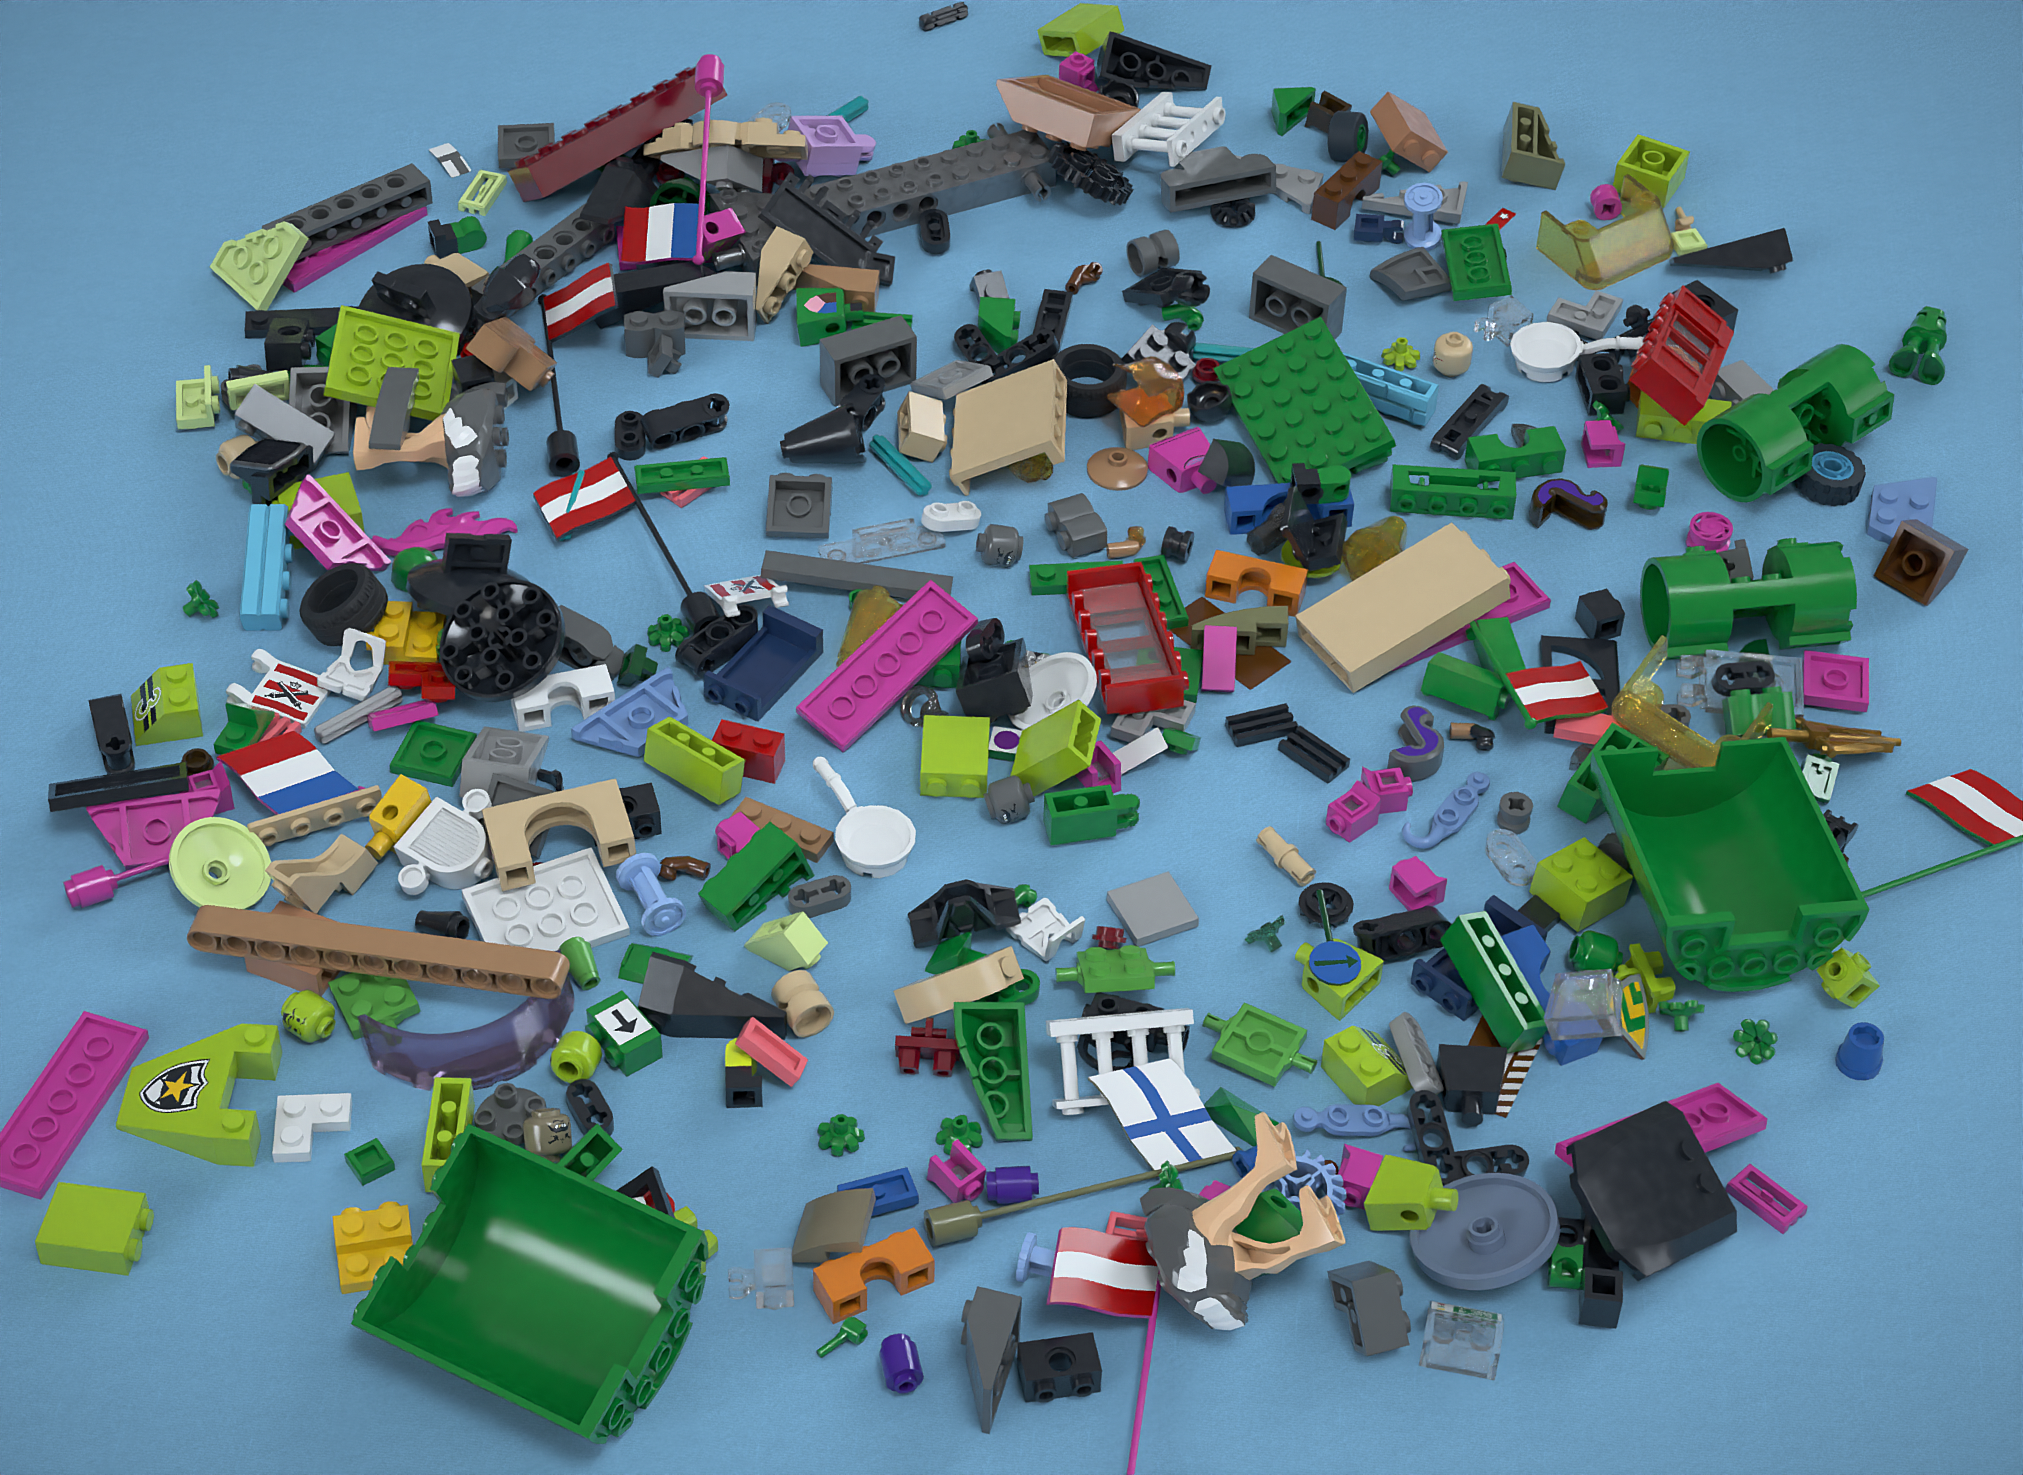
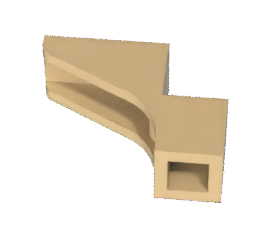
M341 833L335 842L321 855L312 859L275 860L269 864L265 872L274 880L271 886L285 896L284 900L288 904L297 908H306L310 912L317 914L333 891L339 893L343 889L354 895L378 862L366 848Z

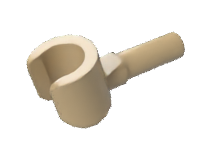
M1677 207L1675 211L1679 219L1675 221L1676 232L1692 229L1690 224L1694 223V217H1687L1683 209Z

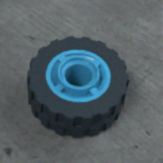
M1820 443L1814 446L1812 469L1794 480L1796 482L1795 486L1802 495L1807 496L1813 502L1816 501L1819 504L1831 506L1847 505V503L1853 502L1858 497L1866 475V468L1862 464L1860 457H1857L1854 452L1845 449V447Z

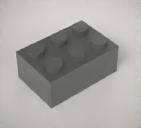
M1270 255L1253 272L1249 319L1286 334L1312 320L1322 317L1332 336L1336 339L1342 333L1347 287Z
M902 315L819 340L820 386L835 407L839 406L843 397L848 395L865 375L875 374L881 376L885 380L886 385L884 392L909 385L912 381L916 380L917 336Z

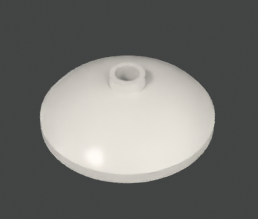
M1072 652L1054 654L1038 661L1029 668L1033 692L1031 706L1019 715L1011 716L1008 713V716L1019 730H1024L1078 699L1088 706L1097 683L1094 667L1086 657Z

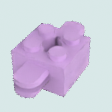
M791 116L788 130L799 131L801 135H806L808 160L773 159L779 162L795 161L805 176L809 174L813 177L819 175H833L837 177L856 175L859 161L872 160L876 142L869 135L854 134L842 116Z

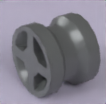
M1520 792L1504 794L1500 799V811L1496 820L1499 828L1510 834L1525 832L1530 825V815L1533 809L1532 800Z

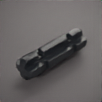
M958 2L953 4V7L950 5L932 11L931 15L926 13L919 17V26L924 31L933 29L934 25L939 27L956 21V17L958 20L965 18L968 15V7L964 2Z

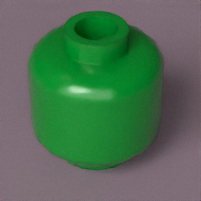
M1588 930L1583 932L1581 936L1577 935L1574 937L1570 945L1568 960L1573 964L1576 973L1604 980L1613 971L1617 972L1618 966L1623 961V953L1619 951L1618 942L1614 937Z

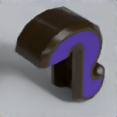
M1563 478L1550 479L1538 485L1533 491L1529 510L1530 522L1539 528L1555 512L1589 530L1598 529L1604 525L1608 500L1596 490H1592L1590 495L1584 494L1580 486L1571 480Z

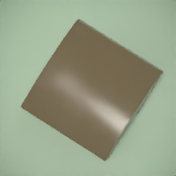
M864 1188L834 1192L806 1203L790 1256L791 1261L823 1263L829 1260L831 1252L861 1253L876 1201L874 1189Z

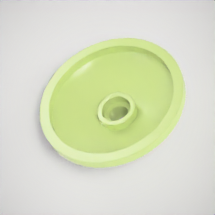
M220 817L199 819L183 828L171 846L169 869L172 879L185 898L198 907L215 905L247 910L263 897L271 881V877L265 872L271 863L265 845L254 832H249L246 826L236 821ZM209 872L215 873L218 879L210 876Z

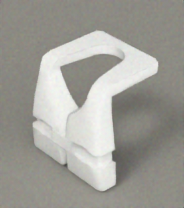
M346 629L343 636L341 656L327 668L326 673L323 672L317 678V685L336 693L342 691L344 696L359 701L367 699L383 670L386 641L355 629ZM360 640L365 641L372 647L373 667L354 671L350 665V659L356 642Z
M1043 898L1029 907L1028 913L1022 912L1019 914L1021 924L1008 927L1006 931L1015 940H1021V945L1029 951L1048 961L1056 955L1063 939L1074 943L1081 938L1085 918L1081 916L1069 924L1064 916L1056 911V907L1049 899Z

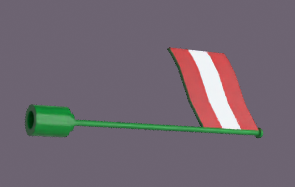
M1472 621L1469 623L1523 716L1525 728L1532 730L1538 723L1554 719L1593 716L1607 711L1608 705L1581 661L1564 666L1528 668L1505 674L1476 622Z
M1972 769L1908 790L1906 795L1930 806L1959 829L1989 845V847L1870 888L1861 893L1866 898L2023 842V801L1996 781Z

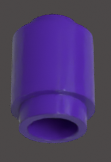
M1030 1165L995 1167V1171L986 1172L988 1201H997V1204H1014L1032 1200V1195H1039L1038 1172L1031 1173Z
M898 1333L886 1337L882 1341L879 1351L886 1386L888 1389L901 1394L910 1393L924 1379L917 1346L906 1334Z

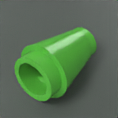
M579 936L572 937L563 942L558 951L569 959L570 968L568 972L583 990H590L596 987L601 979L591 944Z

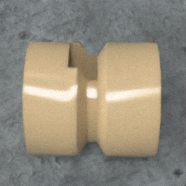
M797 970L784 975L772 988L771 997L778 1008L787 1012V1023L795 1035L799 1037L816 1035L823 1031L832 1021L834 1016L833 1007L825 995L819 991V986L812 975L806 970Z

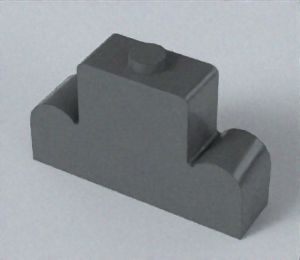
M1225 146L1191 152L1174 169L1166 170L1160 175L1161 201L1170 213L1277 192L1276 165L1267 156L1248 154L1238 159Z

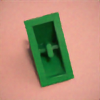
M1315 88L1273 89L1271 113L1278 135H1285L1307 117L1310 103L1312 101L1315 102Z

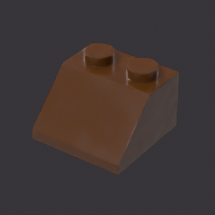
M1917 519L1903 520L1873 576L1921 604L1928 606L1953 579L1969 549Z

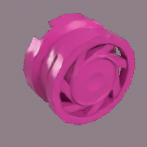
M1702 512L1696 514L1691 519L1690 530L1686 539L1687 547L1705 546V551L1716 550V552L1729 550L1733 525L1728 518L1715 512Z

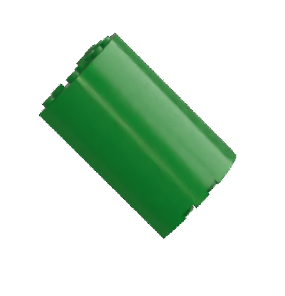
M1786 737L1722 741L1715 766L1654 771L1659 753L1657 746L1592 751L1591 774L1594 784L1666 952L1675 965L1676 970L1689 981L1695 979L1703 982L1707 988L1719 991L1743 992L1774 987L1792 981L1789 975L1807 967L1812 971L1834 957L1832 951L1844 940L1850 942L1860 930L1870 909Z
M468 1123L463 1133L458 1134L451 1146V1154L445 1164L440 1166L433 1175L430 1190L440 1202L436 1210L426 1217L422 1227L423 1232L415 1245H411L404 1255L403 1266L396 1258L390 1256L387 1263L377 1270L373 1278V1286L367 1297L362 1299L354 1310L351 1324L357 1329L596 1444H605L609 1435L618 1438L632 1426L634 1412L638 1407L644 1410L647 1409L680 1355L693 1325L689 1321L692 1303L696 1305L700 1302L705 1286L706 1276L700 1272L701 1261L705 1262L709 1255L707 1237L704 1231Z

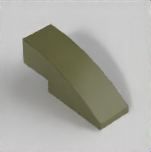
M1288 606L1247 608L1227 612L1192 625L1190 649L1203 650L1205 625L1237 627L1236 654L1255 655V646L1286 647L1289 624Z

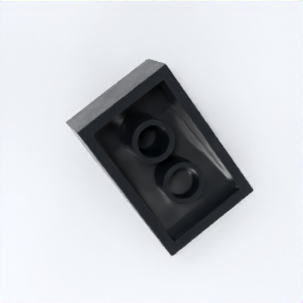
M1023 638L1003 644L989 660L975 663L971 661L969 656L962 658L956 694L966 717H990V723H992L999 716L1008 713L1011 716L1019 715L1031 706L1033 692L1026 645Z

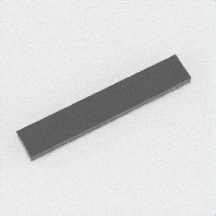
M769 550L765 551L761 568V578L851 591L861 589L866 593L908 599L912 598L929 580L936 583L950 596L953 584V576Z

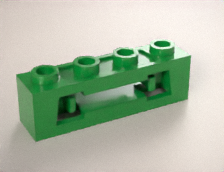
M1392 465L1390 512L1513 520L1517 498L1516 472ZM1409 475L1429 476V485H1425L1423 477L1419 478L1418 484L1411 483ZM1479 479L1500 481L1498 488H1488V482L1486 481L1483 482V489H1480L1477 485Z

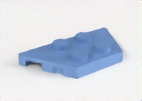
M1929 477L1874 485L1871 495L1867 535L1878 541L1890 544L1903 520L1917 519L1932 528L1937 478Z
M667 666L572 727V738L584 743L639 757L645 753L647 728L669 716L687 726L688 714L684 704L681 702L678 687L674 684L671 669Z

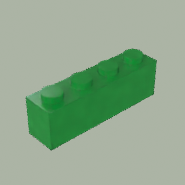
M1481 911L1458 915L1440 941L1500 1046L1507 1048V1053L1533 1049L1552 1025L1487 912Z

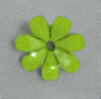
M1400 337L1391 344L1390 348L1383 350L1381 357L1384 358L1383 363L1385 365H1392L1394 363V370L1403 371L1404 365L1409 368L1417 367L1416 360H1420L1419 350H1413V346L1408 345L1406 338Z

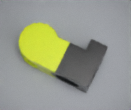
M737 1038L729 1041L725 1049L726 1108L763 1107L762 1076H753L757 1071V1061L735 1045Z

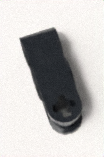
M713 393L694 400L682 401L663 409L649 411L644 414L640 423L651 447L655 450H661L674 444L692 441L698 437L724 430L727 425L728 419L726 414L729 411L730 404L728 399L722 394Z
M737 605L740 615L726 617L724 614L692 637L685 639L675 652L676 661L682 665L687 664L699 678H703L707 671L713 672L730 661L758 632L757 610L750 605Z
M122 694L88 700L99 751L102 753L106 773L113 774L134 770L135 759L131 746L133 743Z
M1424 906L1419 909L1394 913L1381 918L1359 921L1354 924L1353 933L1357 936V948L1385 961L1444 947L1440 939L1452 924L1437 908Z

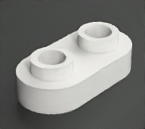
M969 501L949 504L933 503L924 508L921 522L926 528L938 532L973 530L979 526L981 511L974 503Z

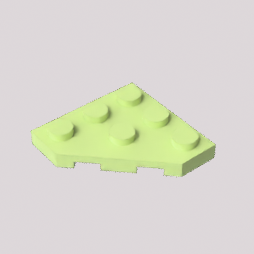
M284 221L276 224L275 228L269 230L261 229L246 234L243 239L224 242L210 268L256 310L267 311L309 238L293 224Z

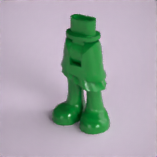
M1925 306L1917 313L1916 318L1902 338L1903 347L1894 352L1889 360V368L1894 375L1898 377L1911 375L1915 370L1919 354L1924 353L1918 368L1919 379L1928 385H1935L1943 380L1945 365L1939 356V351L1945 347L1947 341L1945 326L1947 320L1943 310Z

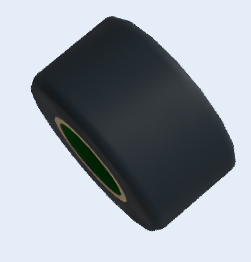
M1337 111L1334 113L1330 121L1327 141L1328 153L1332 160L1347 162L1358 151L1366 152L1369 128L1367 118L1362 112Z

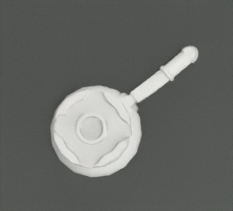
M1540 322L1522 327L1513 335L1510 346L1517 370L1520 373L1523 370L1527 373V378L1533 381L1553 382L1562 379V374L1567 371L1568 375L1573 371L1575 361H1577L1579 355L1592 354L1607 349L1639 350L1644 344L1642 342L1644 337L1616 336V338H1605L1583 344V341H1580V337L1572 329L1562 324Z
M824 757L815 758L813 760L814 770L826 781V785L831 787L846 812V815L842 817L837 825L835 842L846 866L855 874L864 876V872L872 873V878L887 877L901 870L905 866L907 857L915 845L916 830L911 820L899 810L887 806L869 805L857 807L849 790L842 782L840 774L832 769Z

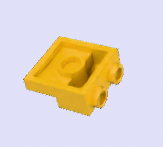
M388 601L383 617L374 627V631H370L367 634L386 641L384 665H389V661L439 662L440 657L436 652V646L438 645L437 634L445 627L447 619L446 615L438 612L414 611L413 602ZM366 642V650L372 652V647Z
M388 1201L382 1203L375 1210L362 1211L357 1207H349L344 1209L340 1215L332 1216L342 1294L371 1290L375 1273L381 1266L387 1263L390 1256L396 1258L403 1266L404 1255L408 1248L413 1245L408 1205L400 1206L397 1202Z

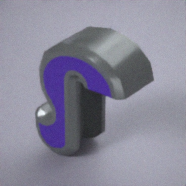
M1416 705L1408 706L1400 715L1404 724L1398 730V734L1406 746L1394 749L1389 753L1387 769L1400 767L1404 777H1410L1411 781L1425 779L1438 771L1442 765L1444 739L1437 730L1433 729L1434 716L1428 709Z

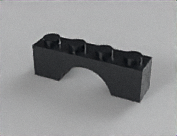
M1581 1207L1580 1219L1585 1220L1582 1276L1579 1288L1578 1324L1616 1329L1623 1303V1271L1619 1270V1261L1615 1262L1606 1254Z

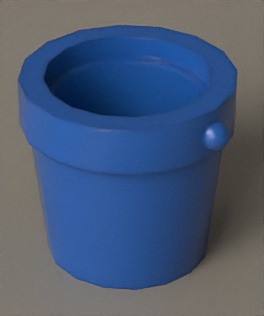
M1868 1022L1856 1023L1850 1027L1843 1043L1839 1045L1835 1057L1836 1066L1840 1072L1854 1080L1866 1081L1876 1077L1883 1063L1884 1035L1877 1026Z

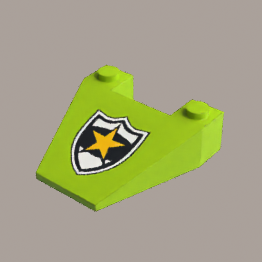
M241 1023L132 1067L116 1121V1129L217 1165L254 1167L261 1142L257 1113L253 1110L228 1109L236 1078L276 1081L283 1053L278 1026Z

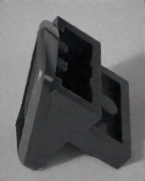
M265 438L246 448L230 463V471L251 485L253 504H266L270 506L272 504L271 501L277 500L276 497L296 482L303 481L306 475L314 470L313 447L311 445L306 446L302 442Z

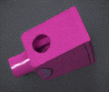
M1199 427L1149 445L1148 469L1178 493L1198 488L1203 494H1208L1217 485V482L1198 472L1210 447V443Z

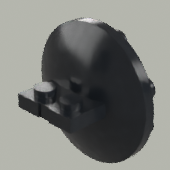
M432 264L409 265L388 274L377 271L371 280L373 285L366 292L358 307L360 310L460 333L459 343L467 334L473 318V301L462 279L451 270Z
M446 533L443 558L426 561L413 567L408 573L406 588L410 596L417 601L418 608L450 616L457 603L463 601L471 593L489 582L510 579L530 581L517 572L508 569L512 539L508 534L472 535L471 533ZM473 606L479 614L484 612L483 610ZM464 609L463 615H465L469 609Z
M510 579L485 584L467 596L463 601L457 603L445 624L440 639V661L447 678L466 696L484 702L506 701L527 693L547 677L561 655L565 641V622L562 611L551 595L534 583ZM473 606L483 610L484 612L479 614ZM464 609H469L468 612L465 615H463Z

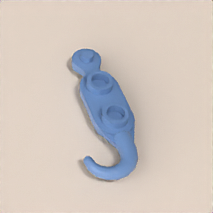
M1473 772L1468 775L1467 786L1454 789L1436 810L1433 816L1432 829L1428 836L1416 837L1410 832L1411 823L1406 822L1402 828V835L1406 842L1417 848H1431L1437 845L1443 838L1461 830L1479 805L1478 794L1488 790L1490 786L1489 777L1481 772Z
M1334 1104L1329 1105L1322 1112H1317L1309 1107H1300L1293 1115L1294 1126L1304 1132L1322 1127L1333 1135L1377 1136L1395 1128L1411 1130L1406 1114H1395L1375 1105ZM1412 1142L1403 1147L1404 1151H1415V1143Z

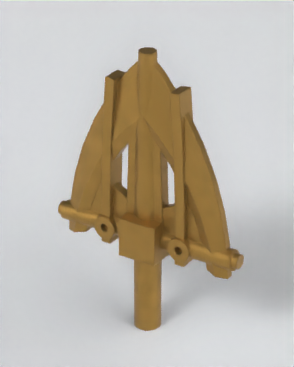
M1803 717L1795 719L1796 728H1800V730L1769 728L1767 731V738L1786 737L1788 742L1803 743L1808 749H1816L1820 751V755H1827L1829 758H1834L1836 754L1892 753L1894 746H1901L1900 738L1882 736L1880 730L1848 728L1807 721Z

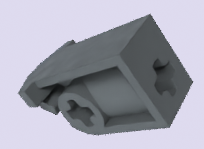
M1745 539L1735 540V549L1716 552L1725 563L1730 582L1732 578L1750 576L1751 581L1753 580L1754 576Z
M560 605L559 608L562 611L565 622V641L558 661L576 670L606 664L611 681L614 680L620 673L624 651L616 645L613 646L612 637L603 626Z

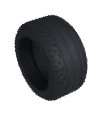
M1078 344L1070 346L1054 356L1053 359L1067 379L1066 413L1076 417L1094 418L1111 413L1119 407L1120 390H1126L1127 368L1118 354L1100 345ZM1090 377L1099 379L1103 382L1097 384H1081L1072 381V379Z
M358 563L343 564L325 572L311 584L302 598L299 610L300 617L319 642L326 646H342L346 629L351 628L369 633L378 624L385 613L388 595L384 586L368 567Z

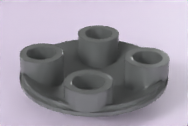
M503 1083L498 1085L494 1093L480 1104L477 1112L474 1114V1122L477 1128L512 1144L519 1145L524 1143V1120L531 1116L532 1110L547 1108L544 1098L537 1093L524 1088H516L511 1083Z

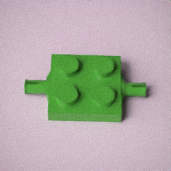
M1126 945L1120 949L1113 950L1091 947L1086 949V951L1076 952V967L1055 968L1056 983L1077 981V983L1083 986L1084 993L1155 989L1156 976H1175L1174 961L1154 963L1149 959L1146 948H1140L1135 945Z
M351 972L328 982L330 991L354 1040L370 1033L383 1031L389 1045L395 1046L394 1037L398 1044L403 1040V1036L396 1025L405 1018L421 1012L418 1001L405 979Z
M1245 1002L1237 1014L1227 1021L1211 1013H1207L1203 1020V1027L1221 1034L1220 1039L1212 1049L1211 1059L1275 1087L1284 1072L1292 1066L1309 1072V1074H1312L1316 1068V1059L1314 1060L1299 1053L1301 1046L1307 1039V1029Z

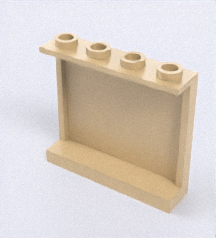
M1054 359L956 395V405L953 409L955 418L954 428H952L953 448L950 450L952 468L949 469V475L954 486H959L965 496L969 495L970 478L1045 452L1053 465L1065 461L1067 379Z

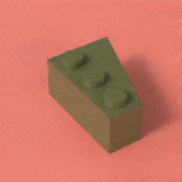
M1517 102L1512 103L1503 128L1502 178L1512 182H1522L1556 190L1565 167V162L1563 158L1558 157L1556 152L1558 146L1555 141H1551L1548 135L1550 129L1539 107Z

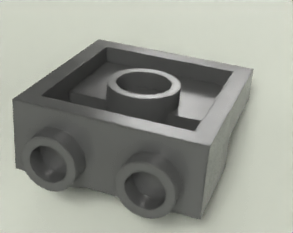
M779 473L778 475H770L766 536L829 539L833 490L832 477H826L822 474L795 476L791 473Z

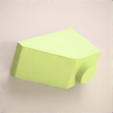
M802 911L763 923L744 946L748 951L790 971L801 967L808 969L817 963L821 958L819 953L828 942Z

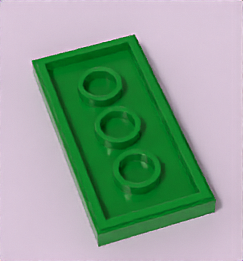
M1498 224L1441 230L1453 301L1512 295V286Z

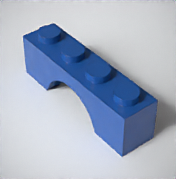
M1290 483L1226 487L1224 513L1229 534L1260 533L1263 525L1269 519L1283 515L1284 500L1287 499ZM1349 490L1348 498L1344 501L1326 504H1307L1314 520L1343 513L1348 521L1347 527H1352L1354 501L1351 490Z
M1530 925L1501 936L1552 1024L1542 1036L1549 1054L1554 1055L1560 1066L1597 1053L1604 1032L1588 1007L1561 1002L1554 998L1542 984L1540 974L1545 969L1551 951L1535 926Z

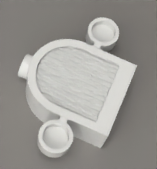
M473 789L467 792L462 800L464 811L435 797L395 844L394 849L401 864L405 866L398 875V881L405 893L409 895L422 893L428 886V880L443 888L453 890L464 889L478 883L481 879H485L491 874L494 867L493 856L486 833L478 822L483 818L482 809L492 807L491 800L486 791Z

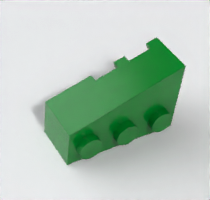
M1612 722L1568 781L1557 807L1585 824L1606 812V809L1591 774L1592 751L1654 746ZM1659 750L1654 771L1664 770L1670 757L1661 750Z
M769 821L762 829L753 834L751 840L738 853L729 858L726 866L715 877L705 882L698 895L706 909L735 932L767 910L765 903L778 894L784 898L791 890L789 886L801 878L808 881L815 875L798 843Z

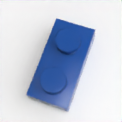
M908 1167L837 1185V1192L873 1188L876 1201L871 1216L919 1204V1194Z

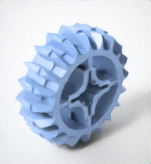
M1308 1149L1303 1153L1302 1157L1297 1156L1295 1151L1297 1170L1268 1184L1262 1192L1271 1190L1276 1186L1301 1211L1299 1190L1308 1185L1317 1197V1192L1323 1189L1325 1194L1331 1199L1340 1222L1339 1215L1345 1213V1203L1343 1201L1346 1199V1190L1342 1187V1176L1340 1174L1335 1175L1336 1168L1333 1163L1325 1165L1322 1155L1312 1160Z

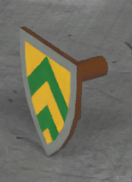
M1638 974L1626 976L1617 983L1611 993L1606 1016L1595 1020L1603 1032L1615 1030L1641 1060H1644L1649 1037V1012L1641 976Z

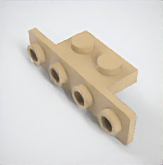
M378 785L282 814H275V816L249 823L247 827L249 832H254L265 846H271L293 837L304 836L313 831L337 826L343 822L360 817L370 816L382 799L381 790Z

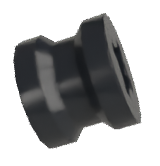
M1169 526L1163 538L1161 555L1165 557L1176 556L1180 561L1187 562L1193 547L1194 532L1187 530L1183 533L1179 532L1176 527Z

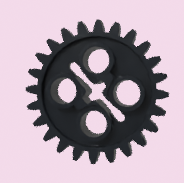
M1059 142V144L1055 143L1047 156L1049 158L1048 162L1052 164L1051 167L1058 170L1057 174L1063 176L1065 181L1072 182L1075 188H1081L1085 194H1089L1095 199H1101L1105 203L1109 201L1113 205L1116 203L1122 205V203L1126 204L1134 190L1132 189L1133 185L1129 183V179L1123 177V172L1118 171L1114 165H1109L1106 159L1098 158L1096 153H1092L1087 149L1082 151L1070 147L1068 142L1066 144Z

